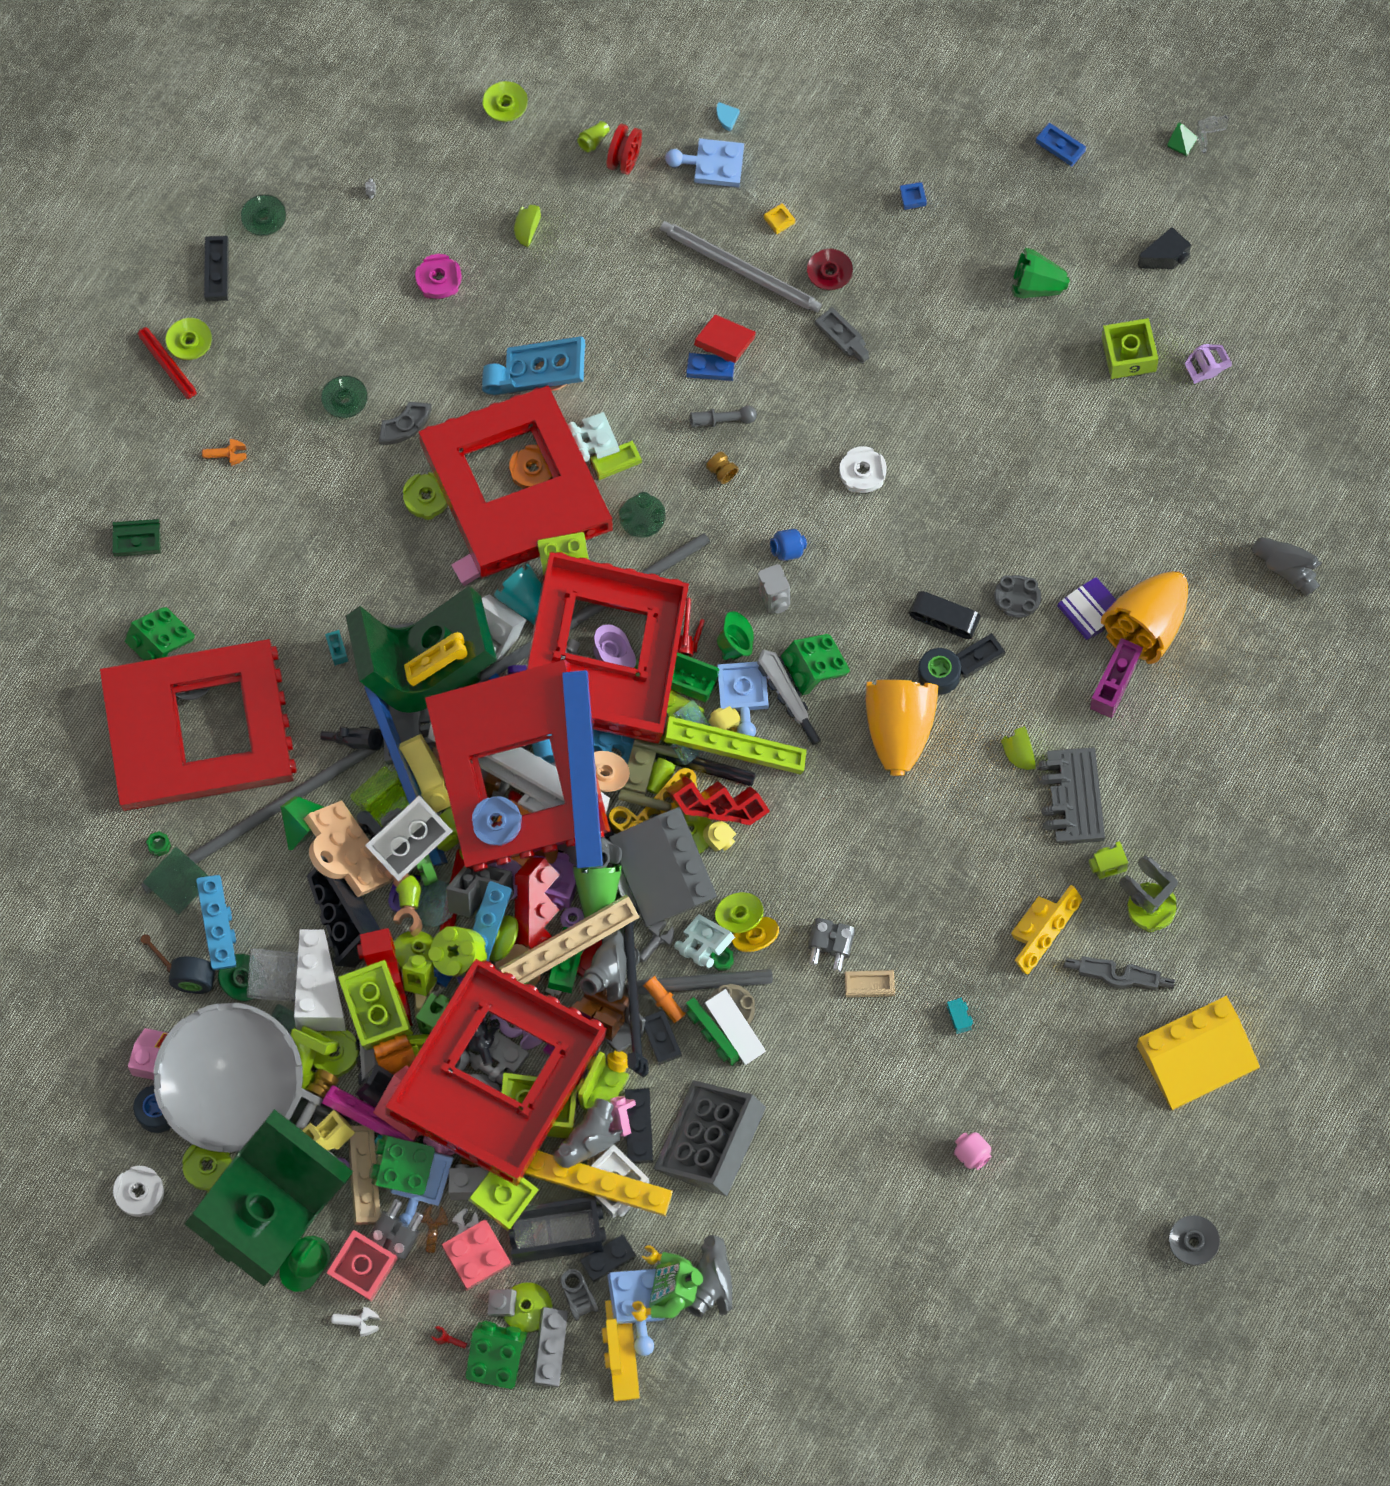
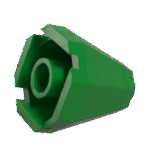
M1024 248V253L1020 254L1013 275V279L1017 280V285L1012 284L1013 296L1033 298L1061 295L1063 290L1066 291L1070 281L1066 270L1037 251Z

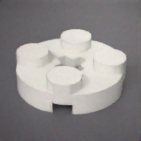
M864 446L853 448L847 452V455L840 462V477L849 491L867 493L882 487L887 467L886 461L881 454L879 455L873 451L874 449ZM864 465L865 469H869L866 474H861L857 471L860 469V466Z
M134 1166L117 1177L113 1187V1195L118 1207L124 1213L134 1217L152 1215L160 1206L164 1197V1186L161 1178L154 1170L146 1166ZM139 1185H142L145 1193L140 1195V1197H136L132 1191L133 1189H138Z

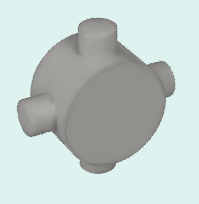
M372 178L368 179L365 186L366 195H369L370 199L373 198V195H376V182H373Z

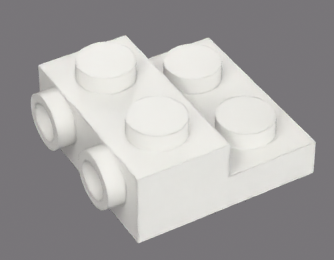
M614 1144L591 1165V1167L650 1184L649 1178ZM595 1196L596 1201L602 1204V1207L613 1218L618 1214L622 1217L631 1208V1206Z

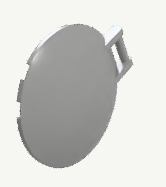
M213 1004L200 1008L198 1011L183 1018L168 1033L161 1044L155 1060L153 1072L154 1093L164 1118L182 1138L210 1151H240L274 1109L290 1120L302 1097L309 1101L295 1126L303 1130L307 1126L317 1105L320 1106L323 1101L320 1097L302 1088V1062L297 1046L288 1031L268 1013L246 1004Z

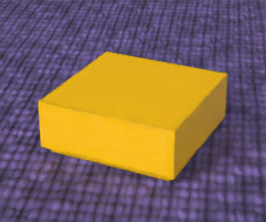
M783 203L764 214L765 221L776 235L795 224V218Z

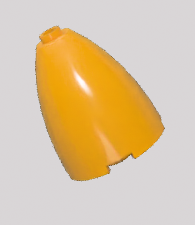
M1174 571L1161 573L1136 584L1120 596L1101 617V624L1105 625L1108 632L1106 638L1116 648L1120 639H1125L1143 647L1139 659L1145 660L1147 664L1158 662L1171 645L1184 617L1188 599L1186 577L1182 573Z
M877 680L876 685H873L872 682H866V712L870 735L877 755L885 770L890 771V775L904 776L905 772L911 770L922 753L934 721L938 685L924 683V686H921L920 683L910 680Z

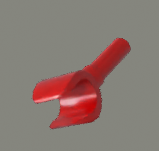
M441 1326L435 1327L437 1331L443 1333L440 1338L431 1336L437 1344L442 1345L447 1342L466 1349L468 1343L448 1335Z

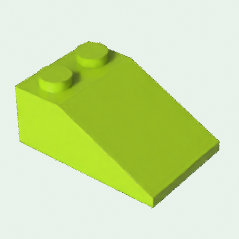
M385 960L338 977L361 1046L366 1051L380 1044L379 1042L391 1040L395 1036L413 1034Z
M503 1073L501 1093L522 1103L537 1077ZM577 1085L547 1136L568 1138L573 1130Z

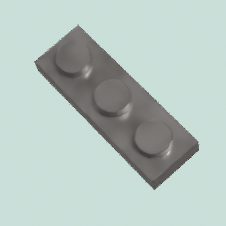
M546 1307L541 1309L532 1384L554 1388L559 1387L568 1311Z

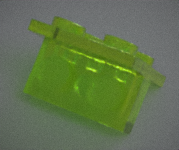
M383 766L350 795L351 800L362 811H368L382 829L381 818L385 814L396 808L404 810L409 805L397 771L391 772L386 766Z

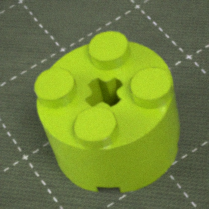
M445 927L433 939L431 949L429 950V958L432 960L435 968L442 974L464 978L475 959L481 962L487 960L486 943L483 937L474 930L461 927Z

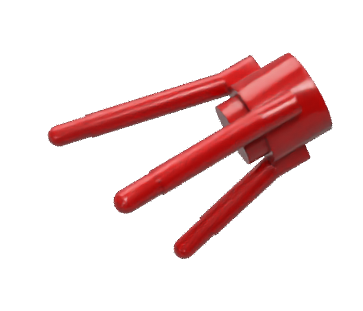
M688 597L686 599L683 635H680L677 652L693 657V653H697V645L705 621L704 619L700 620L694 640L692 641V637L688 635L691 598Z

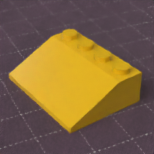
M1227 995L1140 1037L1137 1043L1141 1056L1172 1111L1260 1068L1241 1021Z

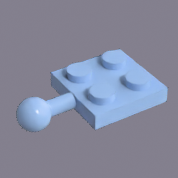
M699 139L697 156L684 155L677 149H671L666 153L665 160L671 167H678L681 164L696 165L694 183L739 187L744 143Z
M757 662L718 664L721 708L725 709L730 706L732 709L735 708L737 711H740L741 723L737 728V733L754 737L756 728L750 721V710L769 709L767 679L760 673Z
M438 1152L434 1153L426 1190L423 1195L390 1189L392 1194L409 1198L405 1213L398 1217L401 1219L400 1221L408 1224L411 1222L419 1201L439 1206L449 1174V1168H451L453 1161L452 1156Z
M656 1269L610 1272L607 1276L613 1317L616 1319L617 1324H636L638 1338L634 1342V1349L637 1354L647 1356L652 1353L654 1342L647 1335L646 1322L663 1321L665 1318H651V1316H648L644 1321H637L631 1312H637L632 1306V1303L635 1301H641L646 1308H649Z

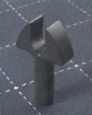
M666 921L658 922L649 927V932L653 934V938L640 952L641 962H645L660 944L665 943L669 947L671 946L674 937L673 927L666 935L660 936L659 934L660 930L666 926Z

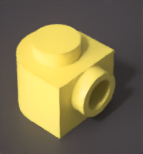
M730 706L725 709L718 708L710 714L711 718L708 721L710 726L737 732L740 716L735 708L732 709Z
M713 822L704 829V840L714 851H720L721 849L726 851L735 842L732 838L736 833L725 822Z

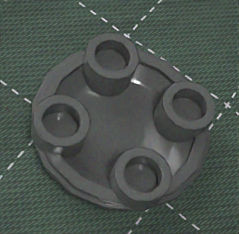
M1021 575L1003 576L1000 583L996 586L994 593L995 603L998 608L1006 615L1015 618L1033 614L1041 602V592L1037 580Z

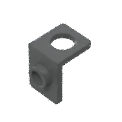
M629 1006L626 1007L625 1022L614 1039L610 1041L604 1038L616 1052H620L631 1045ZM639 1014L640 1031L642 1038L645 1026V1019Z

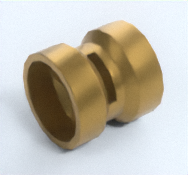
M722 451L715 454L706 465V468L711 473L717 475V480L721 484L731 481L739 470L734 463L728 461V456Z
M317 1069L314 1075V1082L310 1083L306 1090L324 1100L332 1085L337 1086L339 1079L323 1069Z

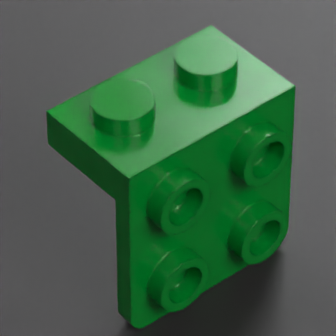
M162 607L133 621L125 642L144 661L167 657L168 653L192 642L195 635L168 608Z
M829 634L794 640L781 655L801 695L810 694L822 680L846 676L850 672L846 661Z
M383 1134L382 1139L377 1140L375 1154H378L376 1164L372 1163L369 1178L372 1179L371 1183L380 1187L423 1195L426 1190L435 1149L429 1145Z
M490 1321L478 1322L472 1333L466 1369L467 1380L513 1389L516 1385L521 1350L526 1343L528 1332H523L520 1328L513 1326L507 1328L499 1327Z

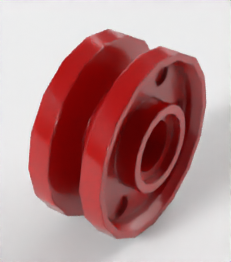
M621 123L611 140L606 164L607 168L615 171L620 164L621 173L629 175L638 158L642 143V130L634 128L628 136V126Z

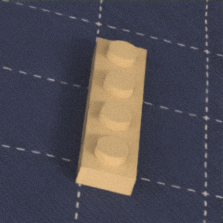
M351 1126L355 1131V1134L348 1140L350 1169L353 1170L351 1186L354 1225H374L380 1216L378 1186L371 1183L372 1179L369 1178L372 1163L376 1164L374 1131L366 1126Z

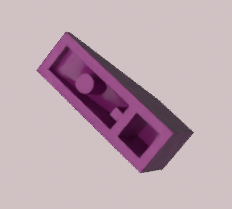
M1120 639L1092 696L1091 710L1109 718L1113 717L1143 647L1125 639Z

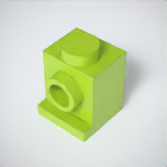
M1120 841L1116 842L1115 847L1112 849L1105 847L1098 850L1094 857L1089 859L1091 871L1097 873L1099 880L1127 871L1128 861Z
M422 955L411 956L402 968L405 991L427 996L437 982V977H434L433 963L426 960ZM417 979L421 980V984L415 983Z

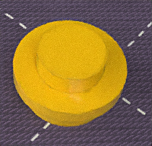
M614 1051L607 1055L608 1068L616 1072L626 1071V1068H628L626 1053Z

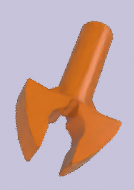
M230 439V445L226 448L203 449L202 457L204 459L227 457L230 459L231 466L247 458L246 453L235 454L234 452L247 449L242 442Z

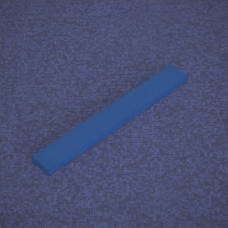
M588 671L563 672L577 868L602 867L603 858Z
M365 686L368 699L410 804L419 795L421 796L418 783L408 762L399 749L402 742L387 703ZM437 846L429 853L433 865L441 866L448 863L444 851L440 850Z

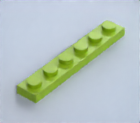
M671 716L666 720L664 742L800 775L804 772L807 749Z

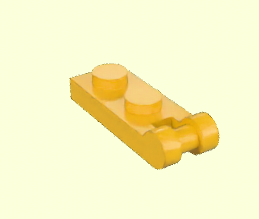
M458 632L453 633L404 664L407 681L412 686H415L452 661L464 659L467 656V649L464 645L463 635Z

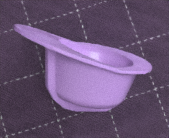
M606 624L600 626L594 635L595 644L593 650L596 659L634 668L636 657L626 634L614 625Z

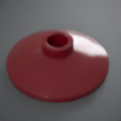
M823 249L816 252L810 258L807 265V274L810 281L816 287L829 291L837 290L844 287L850 281L853 274V265L850 258L844 252L837 249ZM828 271H831V272H833L834 274H833V275H827L826 273H827Z

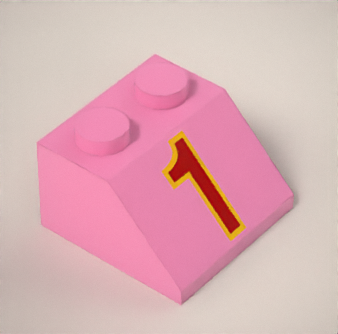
M144 1028L134 1043L128 1064V1069L132 1076L154 1080L155 1060L161 1044L168 1033Z

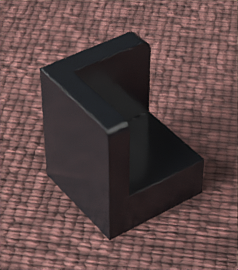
M376 1064L365 1075L355 1095L376 1108L393 1074Z

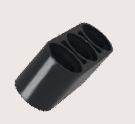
M918 591L908 613L919 622L964 639H972L981 619V615L972 609L924 591Z

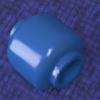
M797 529L777 531L770 540L772 555L781 561L800 558L807 547L805 536L801 535Z

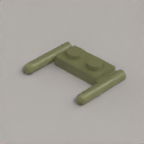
M635 739L628 762L629 779L625 786L621 788L618 800L666 812L670 811L672 807L670 802L646 797L645 793L656 753L683 759L686 755L685 751Z

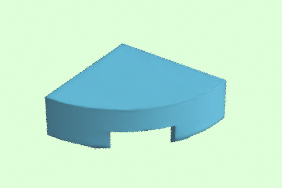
M718 102V120L723 128L731 132L739 115V109Z

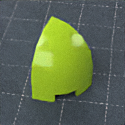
M529 205L528 209L521 207L514 225L515 237L520 244L528 248L541 219L540 206Z
M1026 727L1015 729V735L1012 737L1004 736L1001 742L1009 761L1021 769H1036L1035 757Z

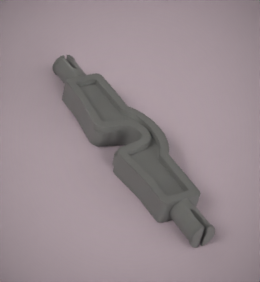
M1082 956L1081 961L1067 957L1065 960L1064 968L1079 970V975L1101 979L1107 985L1114 988L1125 989L1135 986L1156 991L1158 986L1173 990L1175 979L1160 977L1161 973L1159 971L1133 964L1126 966L1123 976H1117L1115 974L1116 963L1113 960L1095 959Z

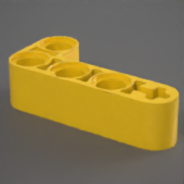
M689 768L677 771L654 799L664 801L667 797H670L666 789L684 776L692 780L697 787L694 771ZM674 802L671 803V810L678 808ZM618 806L613 808L609 814L610 826L612 831L617 834L649 820V816L652 814L660 815L666 811L645 807L636 816L624 806ZM619 817L627 819L622 824L616 823L615 820Z

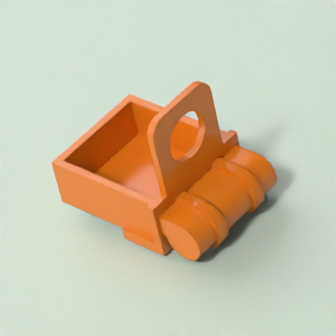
M406 1034L395 1036L391 1040L379 1042L380 1044L373 1046L378 1065L393 1075L406 1065L410 1067L416 1058Z

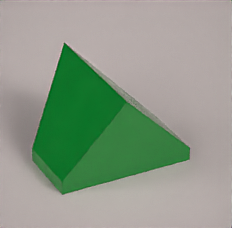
M294 796L281 806L288 850L295 849L313 834L304 818L309 813L322 809L324 806Z

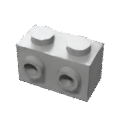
M466 1164L449 1168V1195L451 1200H468L489 1171L482 1167L470 1168Z

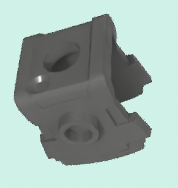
M1144 855L1139 859L1138 866L1143 873L1155 880L1163 888L1160 894L1153 899L1128 875L1121 878L1120 886L1137 906L1152 914L1171 895L1178 881L1170 871L1164 872L1151 856L1147 857Z

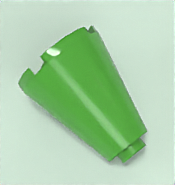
M613 864V867L608 868L605 866L604 868L591 867L581 869L575 865L573 866V874L584 919L615 901L622 871L621 865Z

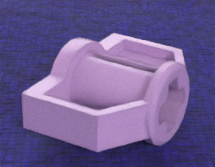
M1204 344L1195 348L1184 363L1194 384L1204 379L1213 378L1221 371L1232 366L1222 345ZM1210 350L1218 352L1222 360L1221 363H1216ZM1194 358H1196L1202 369V372L1197 374L1191 363Z

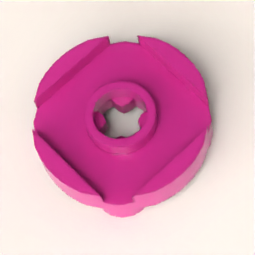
M433 254L426 257L420 266L418 265L415 272L416 283L426 298L442 299L455 295L458 292L462 280L459 264L449 259V256ZM438 272L441 273V276H444V278H442L441 280H436L432 278L435 277L436 273Z

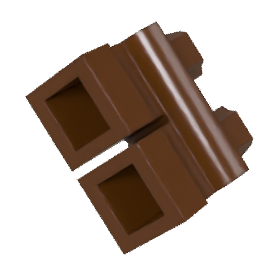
M605 988L595 995L584 993L581 1001H576L572 1007L579 1010L585 1018L589 1020L596 1019L601 1022L604 1028H606L605 1038L612 1041L625 1022L626 1007L629 1006L628 997L623 995L622 999L609 1002L607 989Z

